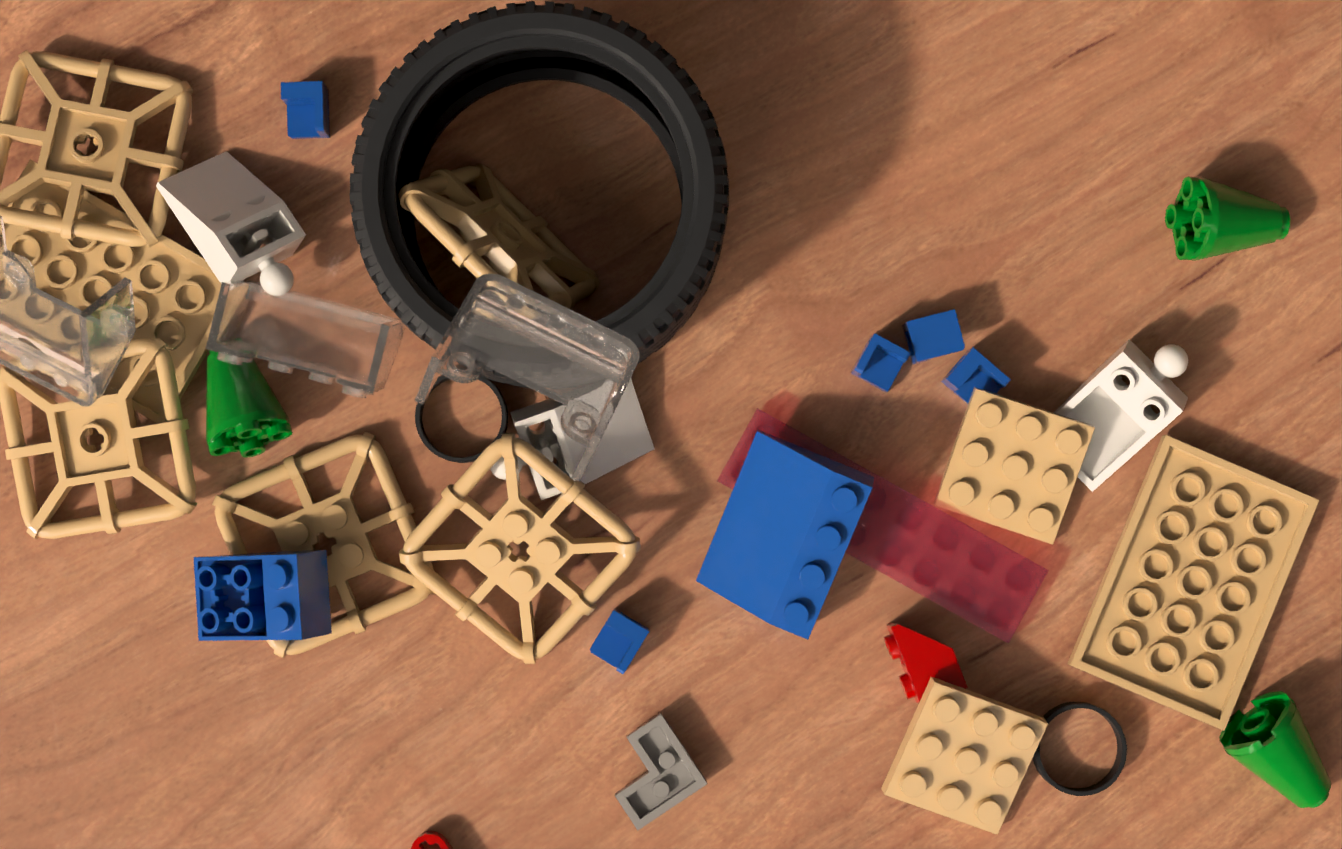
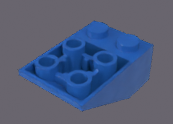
M327 550L193 557L199 641L303 640L332 634Z

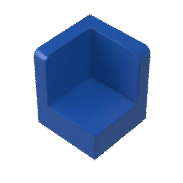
M323 81L281 82V99L287 105L288 136L291 139L330 138L329 89Z
M955 309L907 321L902 325L907 346L911 353L912 365L959 352L965 348Z
M874 333L867 341L851 374L887 393L903 363L908 360L911 353Z
M973 347L967 350L941 382L968 404L974 386L997 393L1011 379Z
M614 608L592 644L590 652L616 667V671L624 674L650 629Z

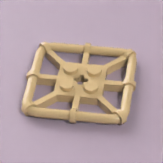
M27 50L19 54V60L11 71L0 115V187L12 142L29 143L42 146L37 168L0 191V221L7 224L61 233V238L70 240L77 236L130 247L148 245L149 248L157 244V238L161 235L166 224L169 205L158 188H156L148 223H146L123 190L125 176L129 163L161 169L158 182L182 172L184 161L180 158L192 110V87L187 81H181L170 75L115 65L113 60L104 58L101 62L51 52L34 51L29 53ZM40 68L96 78L90 105L61 99ZM29 74L52 105L46 131L16 126ZM112 81L163 91L130 112L104 107L109 85ZM172 104H176L165 153L161 154L132 148L137 126ZM87 138H92L94 145L98 147L97 151L91 153L90 156H82V152L76 149L77 145L85 144ZM45 182L70 187L63 217L7 207L10 203ZM84 190L114 195L137 230L78 220Z
M483 164L465 166L451 171L448 169L436 170L431 173L430 177L410 182L403 186L398 193L401 207L410 211L454 255L452 260L460 268L465 266L513 313L515 320L527 324L531 321L541 320L554 313H566L574 307L575 303L591 296L599 287L600 282L596 272L586 267L547 228L548 222L542 216L536 217L493 176L491 169ZM469 183L471 187L476 188L478 190L480 199L476 195H474L464 184ZM445 194H446L451 200H449V199H447V198H445V197H442V196H440V195H445ZM445 221L457 226L460 229L462 238ZM486 255L490 259L493 269L480 256ZM496 272L507 277L510 286ZM556 274L574 282V285L568 287ZM529 277L549 297L537 302Z
M138 338L88 347L86 344L74 345L70 351L24 358L12 362L8 366L3 365L0 368V404L9 449H5L6 459H11L21 515L28 528L27 533L34 539L39 537L57 539L105 531L107 534L119 533L124 527L173 520L183 516L185 513L191 514L196 507V484L186 435V429H190L188 418L183 419L174 365L167 350L168 344L161 339ZM142 355L118 393L99 397L95 396L90 369L91 364ZM156 364L167 422L137 427L132 397L153 365ZM73 367L79 400L57 403L28 382L24 375ZM16 391L46 412L52 442L26 446ZM92 428H96L99 434L104 436V443L101 444L99 451L96 450L95 445H88L87 437L93 435ZM169 433L179 491L144 466L139 441L140 437ZM54 452L59 481L38 511L28 456ZM133 476L169 503L119 511L116 508L111 480ZM95 482L101 515L51 523L52 517L73 486Z
M365 432L363 435L347 436L296 458L294 455L284 458L283 464L231 485L221 495H216L212 505L216 506V521L230 555L248 554L232 513L273 529L282 551L316 550L315 544L319 542L318 535L324 533L327 538L334 537L337 544L331 547L332 554L327 556L329 588L336 585L347 616L331 623L332 634L303 640H266L277 656L284 658L286 655L301 654L351 632H355L357 635L366 631V626L419 604L429 594L434 595V592L413 576L412 573L378 560L367 535L368 532L396 521L406 542L408 536L416 528L411 515L415 513L411 503H406L386 452L380 443L375 440L376 436L371 433ZM356 451L341 492L315 503L303 473ZM369 457L391 511L362 523L352 496ZM291 478L303 509L277 519L240 504L237 501ZM423 561L431 569H433L431 561ZM374 570L411 585L413 588L360 611L347 580Z
M505 433L481 453L454 485L449 484L441 492L443 498L408 536L403 549L399 551L400 563L405 564L413 576L456 610L455 615L462 621L469 620L509 654L524 660L525 664H536L537 659L548 654L583 615L589 616L596 609L595 602L631 565L636 553L641 550L640 538L634 535L626 523L584 489L585 484L581 480L570 478L530 443L521 438H516L514 433ZM503 456L508 499L491 515L470 498L468 494ZM517 456L562 492L544 513L521 495ZM571 502H574L614 536L573 538L557 525L554 520ZM454 509H460L482 527L467 544L423 546ZM513 541L515 544H520L522 541H525L529 545L526 551L529 556L516 557L511 553L513 549L509 543ZM618 553L584 591L559 571L573 554ZM466 559L487 577L467 598L423 561ZM549 582L571 600L572 604L536 642L532 599ZM496 584L519 602L523 642L518 640L477 606Z

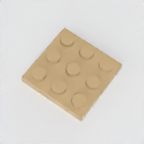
M974 386L934 500V505L1053 545L1095 427Z
M931 677L881 789L886 796L998 835L1048 723L1043 717Z

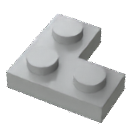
M659 713L626 736L648 769V772L616 792L615 797L636 829L640 830L707 785V781L662 713Z

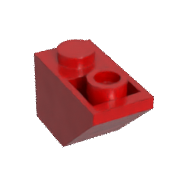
M895 622L886 625L890 635L884 636V641L892 660L899 658L905 674L899 675V680L907 699L914 697L916 703L919 704L931 677L964 689L968 688L953 648Z

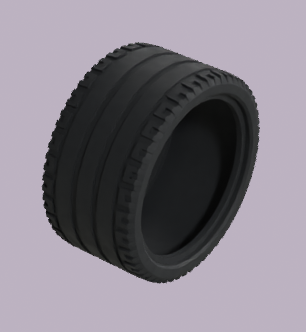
M526 1V3L519 4L508 3L506 4L507 8L497 10L496 6L490 7L485 11L469 14L470 19L461 23L457 19L451 22V25L443 29L440 28L433 33L435 38L431 39L428 43L425 39L420 42L417 48L403 58L405 63L400 68L395 66L390 72L391 75L382 83L379 88L381 94L378 100L373 99L371 101L369 110L361 123L362 128H364L362 135H357L351 162L352 166H354V172L350 173V204L353 209L351 217L357 244L360 246V253L371 279L391 310L416 336L458 366L496 382L525 388L557 389L598 382L636 366L663 347L684 326L705 295L720 257L727 224L729 178L723 142L706 100H703L699 88L684 68L681 69L677 65L676 59L662 48L656 41L650 42L644 32L630 26L629 23L623 20L617 23L612 20V15L594 11L592 8L584 7L582 11L575 9L574 4H561L553 1H545V5H536L535 1ZM538 80H557L589 86L607 93L636 112L650 126L667 151L675 169L682 203L677 232L666 258L649 283L634 298L618 310L595 322L574 329L551 333H528L496 327L475 319L446 300L430 277L421 257L416 237L415 217L410 211L401 207L398 193L403 186L419 180L421 170L434 143L445 128L462 111L484 96L504 87Z

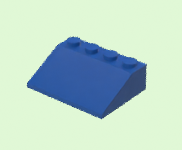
M757 430L696 581L765 622L808 640L871 493L874 477L771 434Z

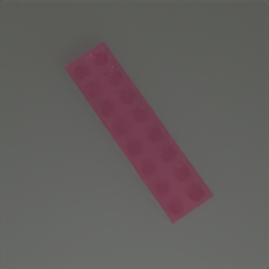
M756 409L717 482L733 490L757 430L873 476V488L845 553L1006 643L1010 642L1049 570L762 410Z

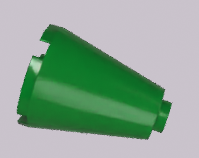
M1283 691L1269 692L1251 700L1255 707L1245 715L1240 709L1230 717L1225 731L1222 730L1219 736L1226 753L1300 808H1315L1323 804L1329 796L1332 783L1295 702Z

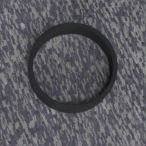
M454 371L437 377L423 390L416 405L415 424L424 445L438 457L457 463L474 462L482 452L470 457L457 458L440 452L431 444L424 431L422 421L423 408L427 398L438 385L453 378L469 377L482 381L493 390L501 406L502 422L495 440L500 439L502 434L506 433L508 425L507 405L501 392L488 379L473 372Z
M1067 702L1050 709L1043 715V718L1049 724L1057 715L1077 708L1090 709L1101 714L1113 728L1117 740V755L1113 767L1101 781L1085 788H1068L1054 782L1045 771L1040 758V743L1032 759L1042 778L1061 792L1074 796L1097 794L1111 786L1124 768L1127 756L1125 735L1119 723L1105 710L1085 702Z

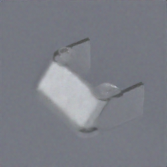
M0 216V364L81 406H90L105 393L135 335L132 280L126 277L123 278L84 311H81L36 288L34 267L26 257L7 249L3 217Z
M484 274L474 282L433 353L415 401L422 405L424 404L440 374L455 382L471 383L481 376L485 367L497 371L566 405L560 420L561 427L567 436L586 446L571 477L580 482L639 362L640 354L637 346L629 338L504 276Z

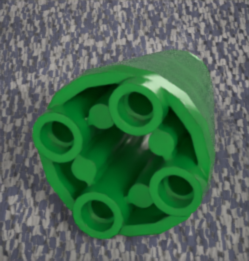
M1188 176L1182 182L1175 204H1170L1166 209L1165 223L1167 228L1172 229L1177 258L1179 260L1196 261L1282 240L1289 232L1290 214L1286 207H1280L1279 204L1204 177Z
M226 338L212 343L209 346L210 355L207 357L206 441L210 454L219 456L229 452L240 451L242 457H254L266 451V444L290 437L293 432L286 412L249 350L242 346L241 340L239 338Z

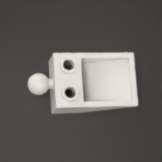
M226 151L157 183L156 187L224 289L262 271L260 283L264 291L273 296H281L289 292L294 283L293 273L288 266L278 262L292 256L306 234L285 202ZM262 243L266 244V246L260 248Z
M1129 339L1054 412L1095 427L1078 474V478L1092 492L1183 412L1188 397L1169 379L1180 376L1187 369L1188 356L1180 346L1169 344L1161 347L1156 352L1153 363ZM1120 374L1126 375L1130 379L1129 385L1121 379ZM1149 404L1156 405L1160 412L1156 414Z
M628 371L510 412L519 438L530 443L551 462L553 457H555L558 468L573 480L578 478L584 484L654 450ZM544 421V426L538 431H533L529 428L531 425ZM502 456L490 470L497 478L506 480L505 464ZM517 456L520 473L522 466L527 465V463ZM529 466L541 500L562 493Z

